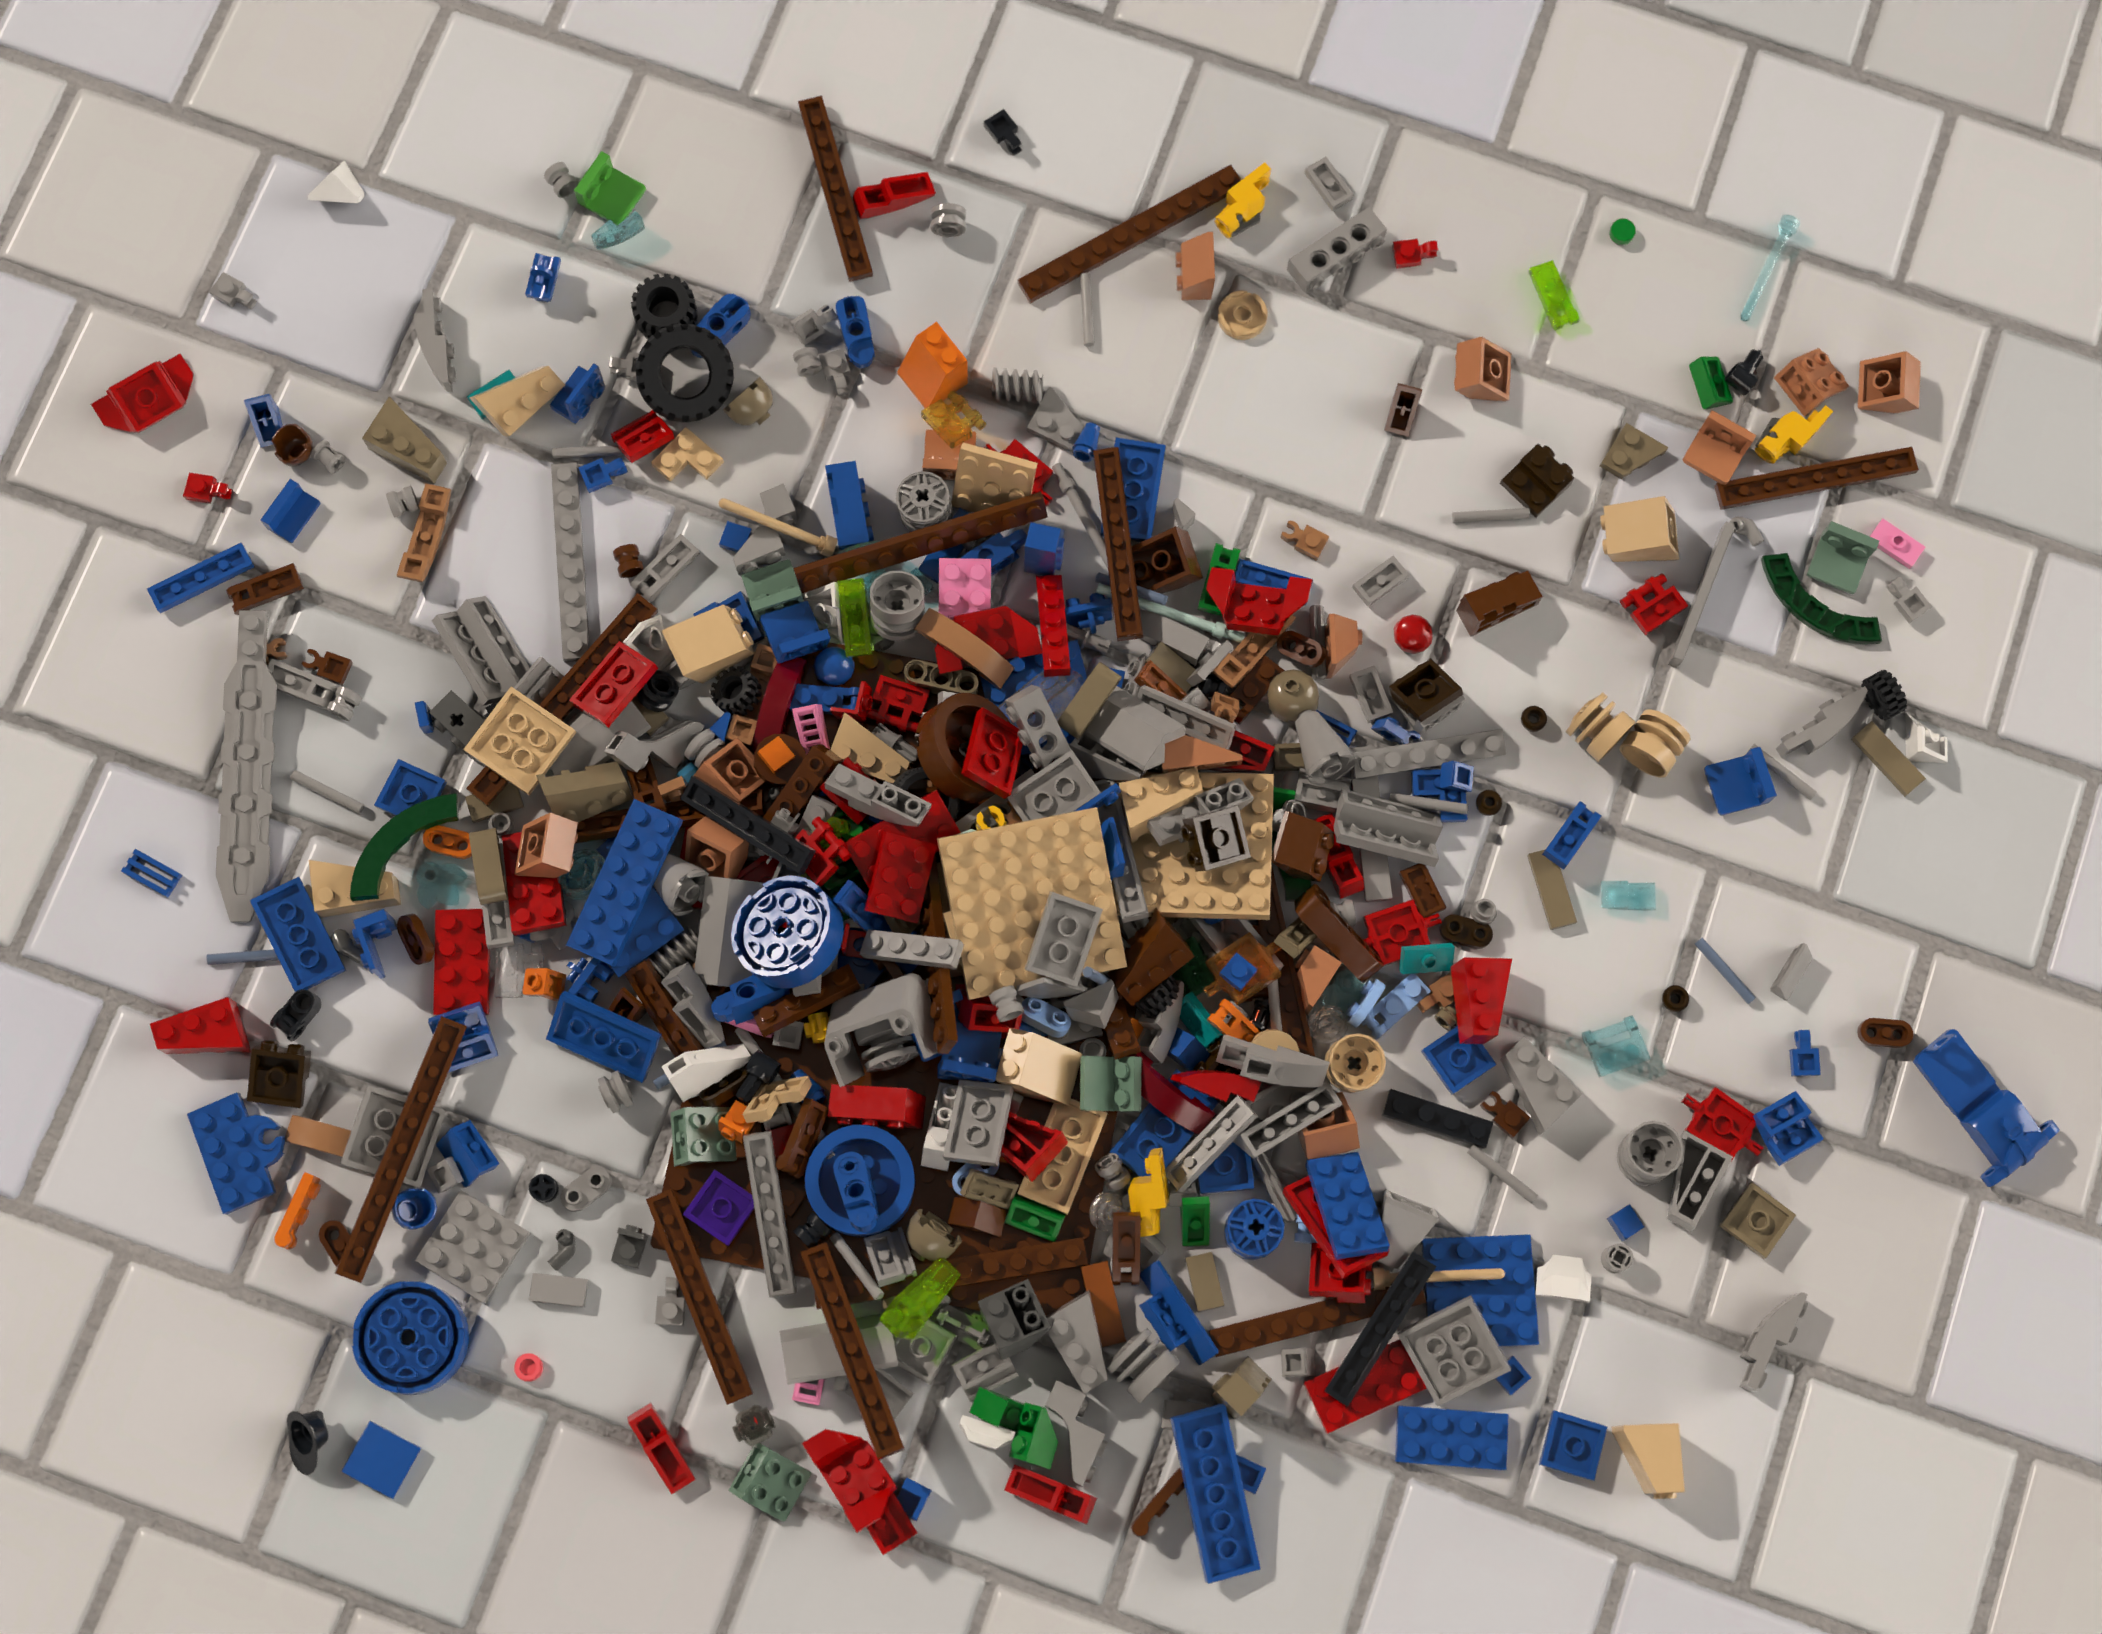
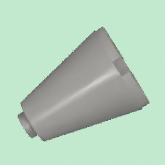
M1306 710L1298 715L1295 725L1309 782L1314 785H1322L1326 783L1324 779L1333 777L1334 780H1337L1347 774L1355 766L1354 759L1356 760V756L1319 712Z
M668 853L653 887L671 912L677 916H683L694 910L691 906L697 901L703 902L705 880L709 873L694 864Z

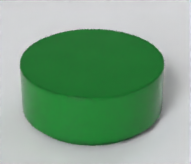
M1618 219L1612 224L1609 235L1614 243L1626 245L1634 238L1636 228L1630 220Z

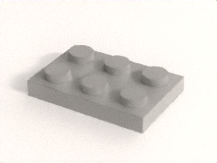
M1070 750L1012 789L1011 795L1007 798L1022 821L1074 812L1101 792L1074 752Z
M1050 891L1024 969L1077 987L1103 909Z
M959 1080L943 1158L946 1161L998 1167L1014 1091L1011 1085Z

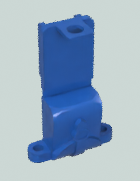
M1955 1029L1945 1031L1917 1054L1913 1060V1063L1937 1095L1958 1118L1960 1124L1992 1166L1980 1177L1987 1187L1996 1185L2004 1178L2010 1176L2020 1166L2026 1165L2060 1130L2053 1120L2046 1121L2038 1127L2015 1094L2008 1090H2000L1994 1078Z

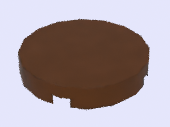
M773 734L764 738L758 744L754 754V768L758 776L766 783L785 786L806 757V752L802 744L794 737L786 734ZM779 736L795 755V758L773 774L757 752Z

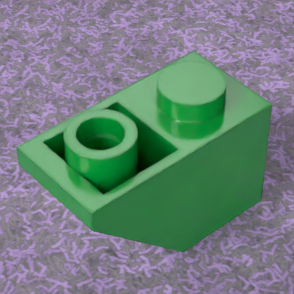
M1025 1402L1017 1431L1012 1441L1009 1457L1050 1469L1058 1440L1047 1409Z

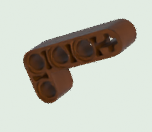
M1314 883L1294 901L1295 911L1300 919L1362 983H1365L1384 967L1380 957L1330 905L1329 897L1317 884Z

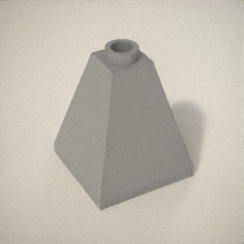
M1385 1189L1382 1200L1381 1221L1390 1245V1251L1388 1256L1378 1260L1377 1266L1384 1268V1270H1390V1272H1393L1394 1268L1399 1269L1438 1220L1436 1210Z

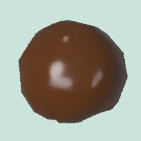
M286 424L278 429L272 438V443L276 449L274 454L283 464L287 466L300 465L310 458L313 449L312 439L298 425Z

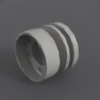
M920 471L910 474L902 480L897 488L896 502L902 523L909 532L952 519L953 506L947 484L940 476L932 472Z
M890 571L883 573L874 580L870 587V614L874 631L881 637L891 641H903L913 638L918 634L914 629L925 614L924 587L916 576L905 571Z
M889 1019L853 1031L858 1046L871 1045L869 1049L861 1054L863 1060L871 1059L864 1064L867 1072L891 1070L906 1064L919 1055L916 1046H910L914 1043L912 1036L901 1037L892 1029Z
M1658 1121L1643 1122L1624 1137L1618 1146L1617 1161L1619 1169L1627 1179L1635 1184L1643 1186L1658 1184L1680 1165L1684 1152L1682 1140L1675 1129L1666 1123ZM1643 1153H1645V1155H1646V1154H1650V1155H1651V1159H1649V1158H1645V1159H1644L1643 1156H1642V1154H1643Z
M1148 1328L1133 1336L1114 1355L1110 1366L1106 1369L1110 1374L1119 1366L1125 1370L1116 1379L1118 1382L1123 1381L1128 1376L1134 1379L1127 1391L1139 1403L1180 1363L1168 1349L1159 1355L1153 1352L1160 1342L1158 1338L1149 1346L1144 1343L1152 1334Z

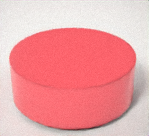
M523 1354L515 1362V1374L523 1381H535L543 1372V1362L535 1354Z

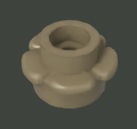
M1440 1006L1437 1014L1434 1016L1438 1024L1446 1030H1451L1454 1026H1458L1456 1010L1450 1006L1446 1008Z

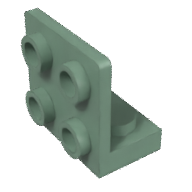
M1831 521L1822 532L1806 575L1847 593L1854 594L1868 558L1875 552L1880 540Z
M789 559L741 575L756 622L760 621V616L804 602Z
M1081 1056L1080 1110L1141 1111L1142 1057H1123L1115 1060L1114 1057Z
M684 1107L671 1112L674 1166H686L695 1162H730L737 1160L735 1140L730 1141L724 1138L718 1127V1121L721 1117L726 1116L731 1107Z
M756 1441L728 1491L784 1522L811 1476V1472Z

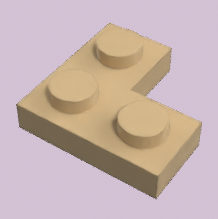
M685 427L655 457L651 465L670 482L687 465H690L707 480L724 463V460Z
M809 1076L774 1081L769 1085H761L742 1114L746 1123L766 1122L772 1118L779 1104L802 1101L812 1086Z

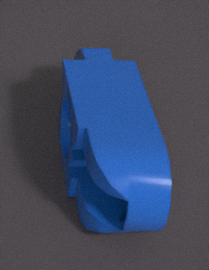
M726 294L715 303L696 326L708 329L725 346L748 324L751 317L749 304L745 299L735 294ZM732 311H737L734 315H731ZM716 325L724 326L718 331L712 329ZM691 350V353L694 356H696L697 358H703L700 354Z
M847 296L836 303L837 320L850 363L852 362L859 368H866L872 364L875 357L866 303L860 296ZM849 311L856 312L855 314L851 313V316L847 314ZM854 330L862 331V333L858 336H854L851 334V332Z
M1023 529L1016 530L1007 537H1003L999 532L961 558L991 559V576L1020 558L1016 551L1026 543L1027 534Z
M751 975L729 985L731 991L716 997L711 1005V1009L717 1021H727L728 1023L735 1020L737 1025L753 1019V1011L789 994L790 988H775Z
M846 1152L835 1160L833 1165L834 1175L852 1228L854 1227L859 1232H868L876 1226L877 1220H879L870 1172L864 1158L859 1153ZM849 1163L855 1165L851 1171L845 1170V1166Z

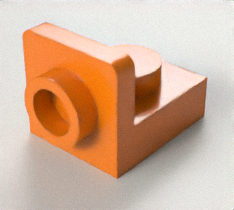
M527 968L525 970L522 993L527 996H541L553 1001H559L560 995L565 990L566 974L548 968Z
M737 1100L726 1116L720 1118L718 1127L724 1138L743 1143V1135L748 1134L756 1122L746 1123L742 1114L747 1106Z

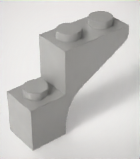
M784 483L760 493L765 515L789 525L797 519L796 510ZM760 524L735 554L733 560L738 575L741 573L746 574L758 569V566L765 563L774 564L780 561L782 556H785V550L777 531Z
M684 720L645 740H638L627 732L618 731L604 750V753L626 770L638 772V770L646 766L649 755L665 767L676 769L686 760L687 757L684 756V753L691 740L701 733L705 726L700 722Z
M1056 1380L1045 1407L1057 1413L1064 1420L1068 1428L1072 1479L1076 1484L1083 1486L1085 1481L1090 1483L1096 1470L1092 1463L1096 1455L1102 1456L1108 1442L1103 1440L1104 1433L1075 1420L1077 1415L1083 1417L1089 1402L1084 1400L1086 1394Z

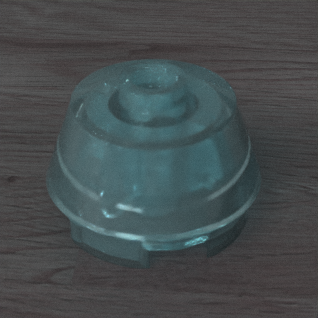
M580 849L573 852L574 863L570 872L557 877L567 897L574 900L587 901L605 860L597 852Z

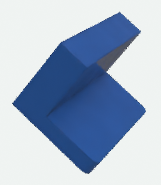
M289 479L261 518V522L271 532L293 543L321 503L318 499L303 491L297 482Z
M471 1120L450 1128L436 1144L445 1159L453 1157L464 1180L461 1184L465 1188L470 1186L479 1176L494 1170L500 1164Z

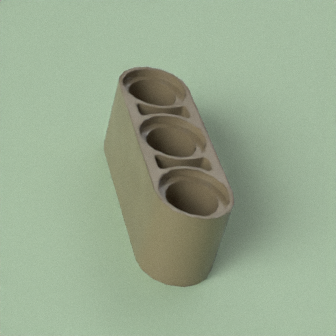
M921 660L909 661L904 668L906 683L930 690L932 694L938 695L942 691L978 694V679L972 672L957 670L939 674L938 664ZM914 670H919L923 673L919 679H913L909 675ZM939 676H944L948 679V682L944 685H939L935 682V679ZM964 682H970L974 687L969 691H965L960 688V685Z
M1099 662L1057 721L1060 728L1078 740L1122 677Z
M496 828L470 832L469 840L480 904L485 905L507 901V888Z

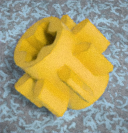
M828 1012L809 1015V1022L803 1024L806 1038L812 1037L813 1043L824 1042L829 1020Z

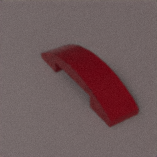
M795 658L776 664L760 707L752 745L753 753H755L758 744L764 738L773 734H785L783 728L796 686L801 684L807 660Z
M1142 1052L1126 1056L1142 1057L1141 1095L1150 1104L1176 1123L1194 1133L1200 1134L1215 1116L1211 1109L1196 1097L1193 1099L1187 1097L1151 1067L1153 1061Z

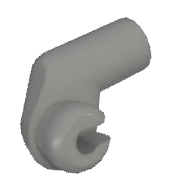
M1734 517L1730 520L1729 523L1735 525L1733 532L1747 536L1753 547L1764 541L1753 520L1743 517Z

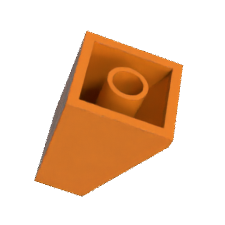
M937 322L916 335L897 372L927 412L968 384L967 359Z

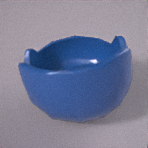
M839 647L823 649L816 656L813 664L816 678L828 686L843 685L852 677L855 668L853 657Z
M408 1188L397 1195L391 1212L394 1221L402 1228L415 1230L426 1226L434 1219L437 1205L435 1198L428 1190L424 1188Z

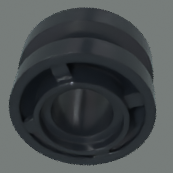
M657 670L637 693V696L645 708L654 712H663L671 706L673 700L678 695L679 686L672 675L665 671Z

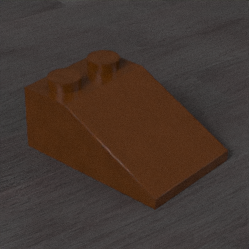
M1175 526L1132 546L1137 586L1163 594L1203 579L1189 533L1186 530Z

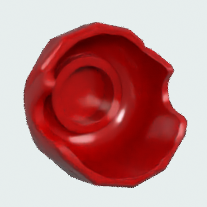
M1411 614L1402 617L1393 628L1394 641L1403 652L1411 654L1423 652L1429 647L1433 639V630L1430 623L1419 615Z

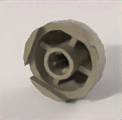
M759 377L727 405L723 411L735 423L742 426H749L755 422L760 425L771 416L768 411L773 405L772 392L763 379Z
M1295 669L1283 671L1276 675L1269 685L1267 693L1269 708L1275 717L1284 722H1288V720L1296 721L1298 715L1303 711H1316L1318 708V687L1312 677L1304 671Z
M918 1209L911 1218L906 1230L907 1241L912 1247V1255L920 1261L925 1259L942 1261L948 1258L961 1244L960 1236L957 1235L954 1238L950 1234L953 1228L935 1214L928 1211L926 1215H923V1209Z

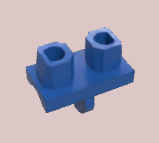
M535 253L525 292L526 297L538 301L551 302L561 264L560 257H548Z
M1091 594L1089 596L1090 602L1081 604L1080 600L1076 597L1067 599L1065 608L1067 624L1079 627V629L1089 627L1090 633L1095 634L1097 633V625L1113 620L1110 598L1105 599L1102 594Z
M582 957L577 965L569 961L566 966L572 971L566 979L571 983L574 982L568 992L593 1003L600 992L590 985L591 982L597 977L606 984L614 975V971L605 962L596 958H592L588 963Z

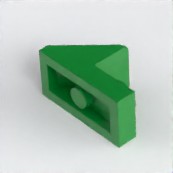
M1209 1196L1183 1197L1182 1206L1180 1207L1182 1247L1209 1246Z
M979 1386L969 1413L996 1427L1000 1425L1016 1432L1024 1403Z

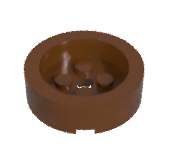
M958 693L948 697L924 714L917 727L916 734H919V747L916 749L923 770L942 793L952 799L957 797L966 800L967 803H978L988 799L995 793L961 774L965 757L960 753L959 747L962 749L966 748V755L976 713L982 707L1009 723L1010 721L988 699L972 693ZM1020 754V758H1019V762H1018V766H1017L1016 775H1017V773H1018V771H1019V767H1020L1021 754Z

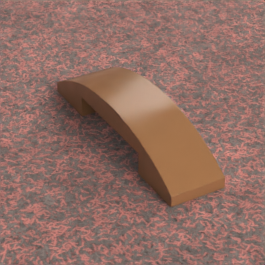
M425 483L418 505L420 509L407 553H403L397 577L422 583L426 578L435 558L444 529L451 496L450 488Z
M931 608L926 611L914 629L932 643H938L979 672V676L999 690L1014 670V667L984 641Z
M1291 615L1285 620L1278 636L1250 632L1218 664L1212 673L1228 686L1234 688L1277 643L1278 638L1283 632L1287 631L1296 617Z
M758 644L750 665V673L759 680L758 683L762 687V689H759L762 692L761 697H756L759 703L758 705L753 703L752 707L754 709L752 711L747 709V715L743 716L741 713L740 715L733 714L725 737L727 740L733 741L735 738H738L747 746H751L753 743L763 697L777 664L772 648L769 646Z
M292 1115L285 1135V1142L342 1157L351 1130Z

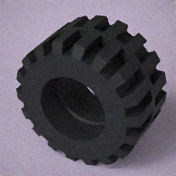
M664 273V277L656 274L652 280L649 277L644 279L645 284L641 285L639 283L636 287L637 292H633V302H631L632 313L640 333H644L647 339L664 327H669L673 324L695 325L694 321H697V307L693 292L689 289L688 284L685 281L681 283L680 278L674 276L672 279L670 274ZM670 301L678 305L677 310L667 317H657L651 314L653 307L660 302Z

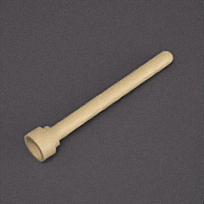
M722 498L719 501V506L722 509L816 546V550H819L820 554L831 557L835 550L837 538L830 535L818 537L728 499Z
M1373 1268L1374 1290H1385V1287H1390L1399 1272L1390 1273V1270H1384V1268ZM1501 1268L1433 1271L1427 1282L1495 1280L1504 1278L1505 1272Z

